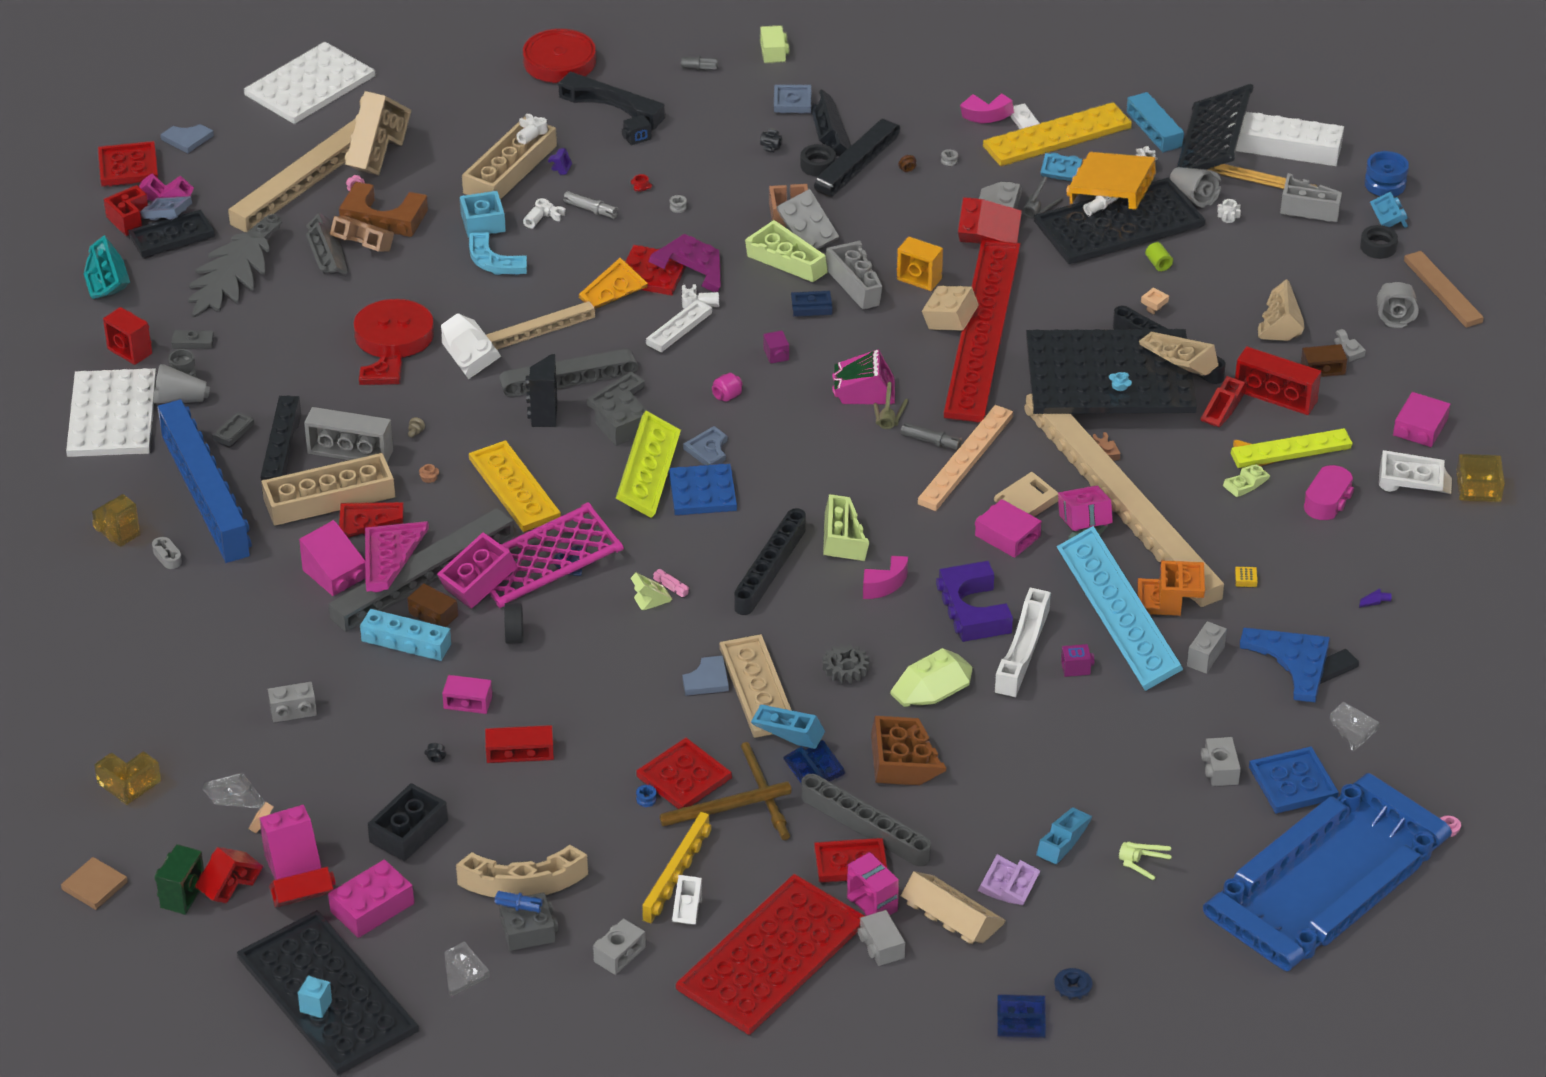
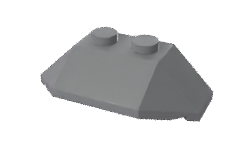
M999 182L982 188L979 199L1017 209L1022 187L1020 184L1012 182Z

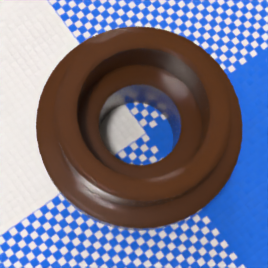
M905 155L898 162L899 168L904 172L914 170L917 165L916 158L913 155Z

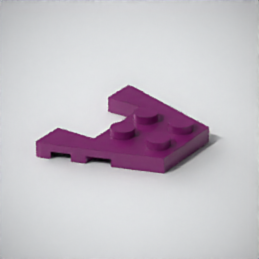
M683 234L651 254L648 262L664 269L670 259L706 275L702 287L714 293L719 291L720 255L719 250L713 246Z

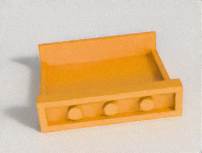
M1089 152L1086 159H1083L1081 167L1078 168L1077 174L1073 176L1071 184L1067 186V196H1069L1070 204H1073L1078 194L1128 198L1129 209H1137L1156 175L1155 157Z

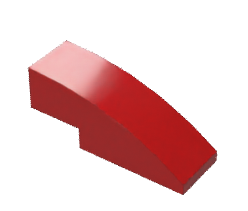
M1226 376L1221 387L1216 389L1201 417V421L1217 427L1224 424L1246 392L1245 382Z

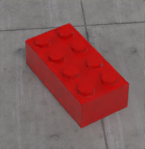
M1246 346L1237 359L1235 379L1245 382V395L1309 415L1318 402L1321 370Z

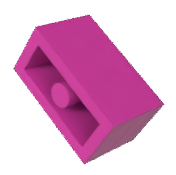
M448 675L442 693L444 709L487 714L492 699V681Z

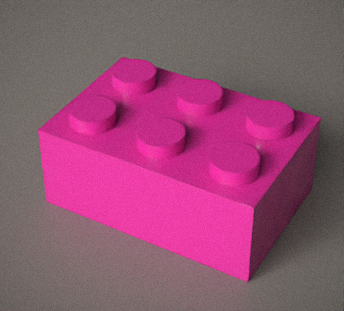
M483 532L438 572L437 575L445 590L472 609L518 566L509 550Z
M385 859L328 893L330 912L357 938H360L414 904L413 885Z

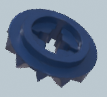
M1064 969L1056 975L1054 980L1055 991H1059L1061 997L1068 996L1070 1000L1073 997H1077L1080 1000L1083 995L1088 996L1089 991L1092 990L1091 977L1081 969ZM1069 983L1072 984V985L1075 984V983H1077V987H1076V986L1069 987Z

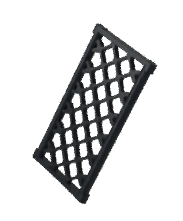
M1247 84L1193 103V111L1177 167L1206 170L1235 160V151L1250 94L1254 89L1252 84Z

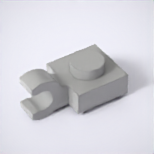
M1341 329L1335 332L1338 338L1334 339V342L1342 344L1348 362L1365 356L1366 350L1355 339L1349 340L1345 330Z

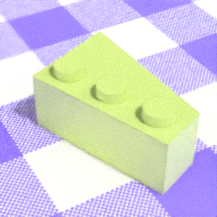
M829 494L825 510L823 555L865 561L869 541L863 534L862 524H859L857 520L858 515L850 497Z

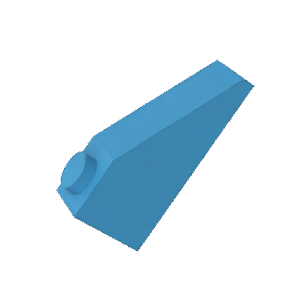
M760 704L751 721L752 725L789 742L814 749L817 748L825 733L816 715Z

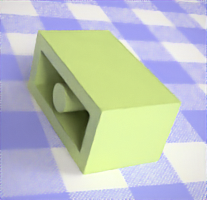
M782 26L760 27V43L764 63L785 62L786 54H789V45L787 43V34L783 33Z

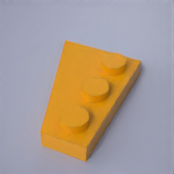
M619 258L579 293V298L584 303L590 301L596 309L646 288L648 283L626 262Z

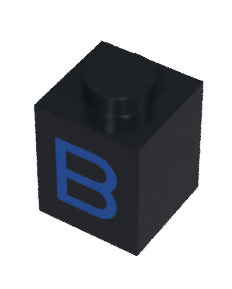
M644 115L623 120L622 136L624 139H627L630 145L651 140V124Z

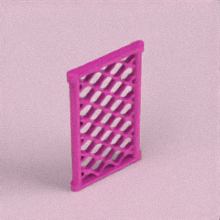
M587 502L574 511L501 544L507 550L518 546L522 548L520 554H512L514 559H518L516 563L518 567L510 576L504 579L509 581L506 586H496L489 594L497 606L502 608L505 603H509L614 552L618 553L624 550L623 544L616 538L592 508L591 504ZM588 513L592 519H586L584 515ZM572 520L578 522L575 528L565 526L566 523ZM583 523L592 524L589 530L580 529ZM598 525L603 532L594 531V529ZM553 529L560 531L556 537L547 536V532ZM564 532L574 533L572 538H561ZM578 534L588 535L586 540H576V536ZM592 536H602L600 542L590 541ZM534 538L541 540L539 545H529L528 541ZM606 538L612 542L611 545L604 543ZM545 541L555 542L553 547L543 546ZM559 543H569L567 549L557 548ZM575 544L584 545L581 551L571 550ZM588 546L598 547V551L592 554L585 552ZM528 549L537 550L534 556L524 555ZM542 551L551 552L548 558L538 557ZM555 553L565 554L562 560L552 559ZM569 555H576L580 558L573 563L566 561ZM523 560L532 561L529 567L519 566ZM536 562L546 563L543 569L534 568ZM550 564L561 565V568L554 572L548 570ZM517 571L527 572V575L523 578L515 577ZM531 573L542 574V577L535 581L529 578ZM515 581L523 582L524 586L515 590L511 587V584ZM495 590L504 591L505 595L499 597Z

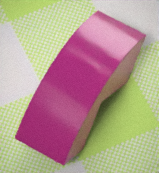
M1002 93L990 104L972 94L960 105L962 117L977 123L1000 121L1014 113L1012 100Z
M150 174L142 180L139 186L147 194V199L154 201L156 198L191 196L194 189L181 175L165 186L156 176Z
M891 556L890 570L864 569L863 599L884 597L899 589L907 578L908 557Z

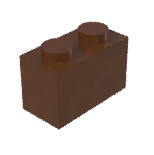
M1342 344L1302 348L1301 364L1321 370V377L1345 375L1347 357Z
M424 583L407 597L409 614L427 623L447 627L458 617L457 600Z

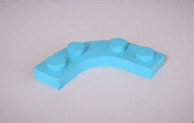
M489 232L470 233V257L477 266L495 275L527 274V256L498 255L489 248Z

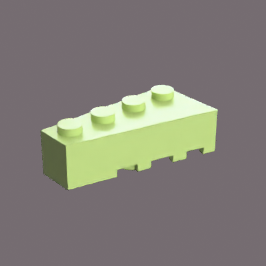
M775 220L745 239L747 256L811 282L828 273L826 256Z

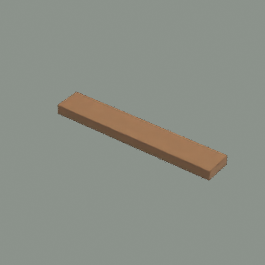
M1422 251L1404 256V262L1466 328L1483 323L1484 317Z

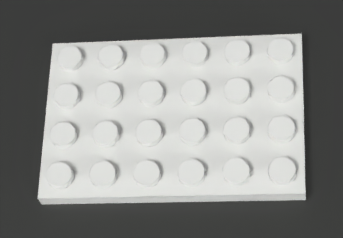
M323 42L244 88V95L295 124L373 78L375 70L332 45Z
M156 368L75 372L66 448L67 457L149 454Z

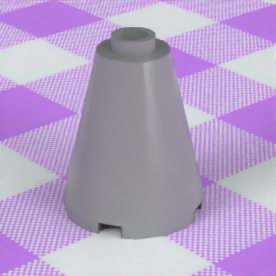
M1177 167L1170 174V179L1196 206L1204 208L1206 205H1211L1220 194L1221 186H1219V180L1221 181V178L1212 170Z
M160 364L153 403L166 404L180 399L183 403L203 402L204 398L208 399L210 387L206 386L207 382L165 364Z

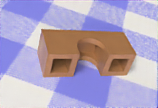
M334 216L330 235L344 240L363 243L362 246L376 251H390L394 232L347 216Z

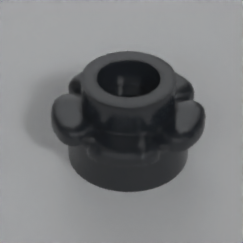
M430 743L424 754L427 755L429 761L440 762L446 756L445 747L439 743Z

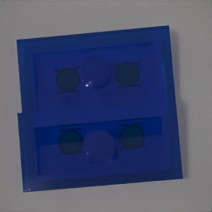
M824 740L819 742L816 749L808 748L804 750L801 746L783 757L801 785L802 778L808 774H816L829 782L846 774L844 768Z
M998 994L997 1037L1045 1038V996Z

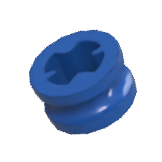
M642 785L637 788L636 801L640 806L650 807L656 803V789L653 786Z

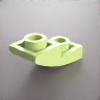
M1255 464L1242 468L1240 475L1225 479L1223 487L1236 497H1239L1262 485L1269 479L1270 475L1261 466Z

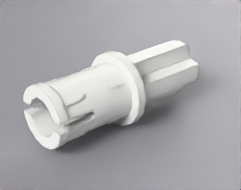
M1096 196L1093 201L1083 206L1084 211L1090 216L1098 210L1106 209L1107 205L1116 201L1119 197Z

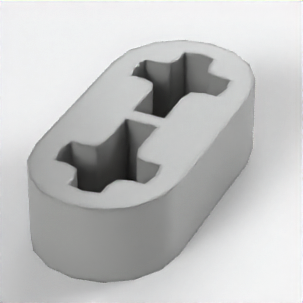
M158 537L153 540V553L164 567L175 569L182 564L181 553L169 538Z

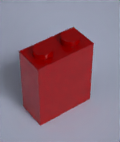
M328 867L273 880L269 887L274 907L277 908L328 895L333 890V885H336L333 872H329Z

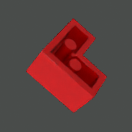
M135 185L105 198L106 218L125 236L129 235L128 230L142 226L140 211L148 206L147 194L138 185Z
M217 847L195 887L212 901L228 903L238 883L253 886L263 865L244 851Z

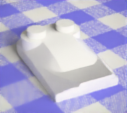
M457 313L441 325L442 344L468 379L501 357L475 320Z
M1384 450L1382 452L1379 486L1385 491H1395L1401 486L1451 494L1452 477L1444 467L1445 460Z

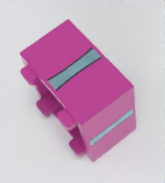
M1098 485L1058 492L1059 516L1075 532L1078 529L1099 525L1107 526V524L1113 523L1111 499Z
M869 852L848 864L847 899L850 902H854L865 913V916L884 910L890 916L898 911L899 879L874 855Z

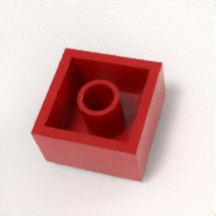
M119 307L103 318L108 350L134 365L152 354L149 324L147 321L122 307Z

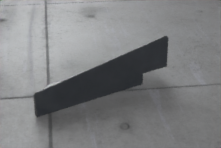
M821 89L819 91L820 101L818 104H813L811 112L819 141L831 147L835 151L836 157H838L851 147V143L833 98Z

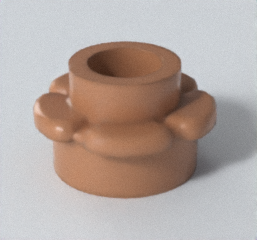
M426 464L419 469V476L422 481L432 483L437 480L439 469L435 468L432 464Z

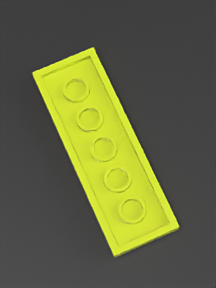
M648 411L643 413L616 499L650 518L655 515L681 432L680 429Z

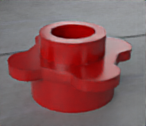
M638 174L631 180L635 191H645L652 187L647 175Z

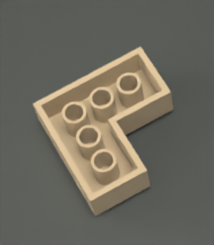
M365 91L364 96L360 99L361 107L359 114L355 118L356 126L350 136L351 144L345 155V164L358 171L379 175L388 143L400 146L403 144L411 109L384 95Z

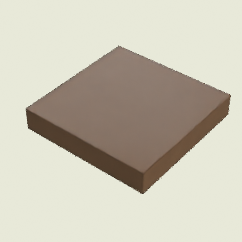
M92 857L61 884V887L66 893L96 910L122 888L128 880L127 876Z

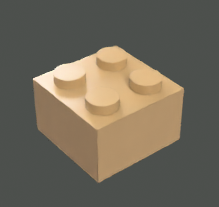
M937 286L923 308L922 313L929 329L964 330L979 304L972 287Z

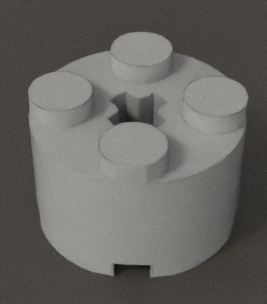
M1402 282L1385 283L1382 286L1376 299L1380 319L1392 328H1402L1407 326V323L1414 321L1418 315V304L1413 287Z

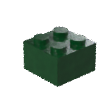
M176 844L172 852L167 854L164 864L161 868L157 869L154 877L157 884V897H159L160 908L186 915L200 893V890L195 885L204 871L202 851Z

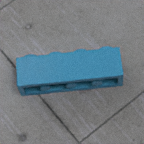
M1148 92L1128 97L1127 114L1162 152L1182 147L1184 131Z

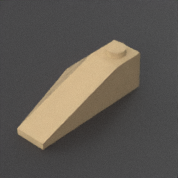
M1286 279L1271 291L1267 302L1269 308L1262 315L1264 322H1261L1258 326V337L1260 339L1289 341L1293 337L1300 336L1304 330L1302 314L1290 282Z
M1150 332L1139 341L1141 346L1189 372L1208 375L1218 366L1214 344Z

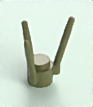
M888 382L885 408L879 412L877 403L873 404L876 424L883 429H891L894 425H898L899 418L908 403V399H905L895 416L894 411L890 408L891 382Z

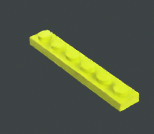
M1344 428L1233 447L1231 455L1237 468H1242L1255 464L1260 465L1351 449L1353 443Z

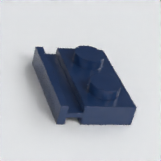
M830 291L791 292L793 316L832 315Z

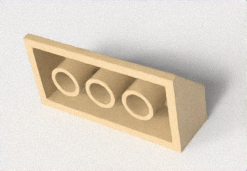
M913 871L901 894L902 897L908 900L906 904L917 910L919 908L926 911L925 916L934 921H942L944 928L954 933L958 931L962 934L961 938L971 944L974 942L984 943L1006 921L934 875Z

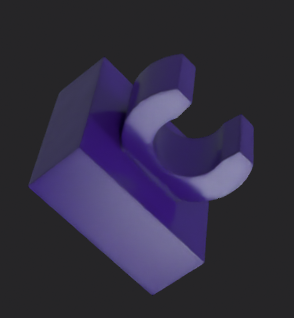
M566 148L559 149L556 155H551L548 159V162L555 163L551 169L554 171L558 170L560 175L567 174L572 165Z

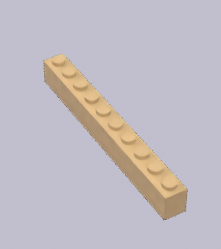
M355 119L229 208L230 225L248 232L264 217L274 214L345 163V155L351 144L350 136L356 126Z

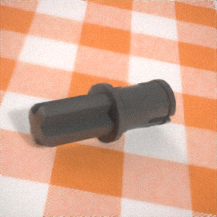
M682 56L681 68H697V70L717 69L718 60L716 58H701V56H698V58Z

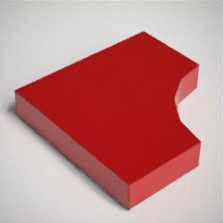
M382 355L376 363L360 367L359 385L400 384L402 356L396 355L390 356L394 358H388L389 356Z

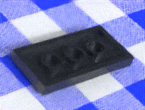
M201 209L180 215L175 219H166L128 230L129 237L142 258L215 237L214 229Z

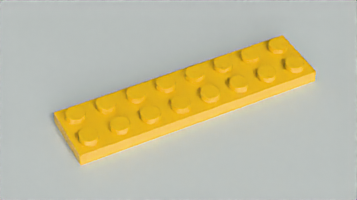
M1113 102L983 140V147L1001 167L1130 129L1132 122Z

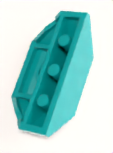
M105 235L89 247L90 254L84 269V277L92 299L116 294L130 283L123 258Z

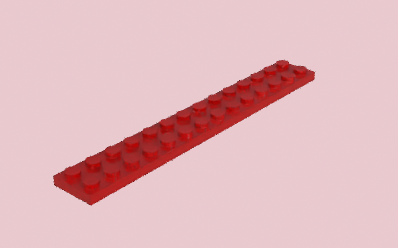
M986 239L981 241L972 282V288L979 306L965 329L961 332L944 409V418L981 422L985 418L1016 271L1020 243Z

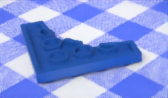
M1243 628L1240 648L1264 655L1270 654L1277 658V662L1286 671H1289L1292 676L1294 685L1293 700L1316 702L1330 645V637Z

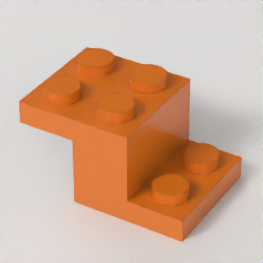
M1161 560L1159 579L1138 578L1137 596L1147 612L1155 615L1181 616L1182 597L1204 598V562Z

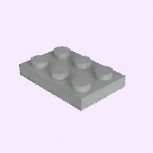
M810 189L777 206L776 210L789 231L815 249L819 250L839 239V235Z

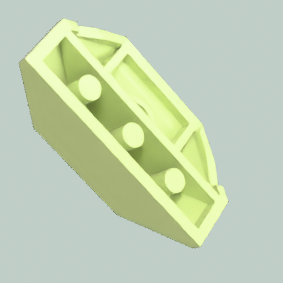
M942 648L908 666L890 691V694L904 707L911 704H936L969 686L973 667L960 655Z

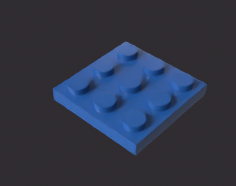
M731 464L669 468L674 515L737 511Z
M1312 746L1249 761V768L1275 814L1322 803L1330 796L1338 798L1339 792Z

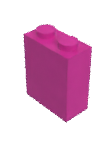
M1412 392L1395 420L1393 436L1432 447L1448 420L1450 403Z
M1001 499L976 519L975 536L1015 558L1041 537L1042 521Z

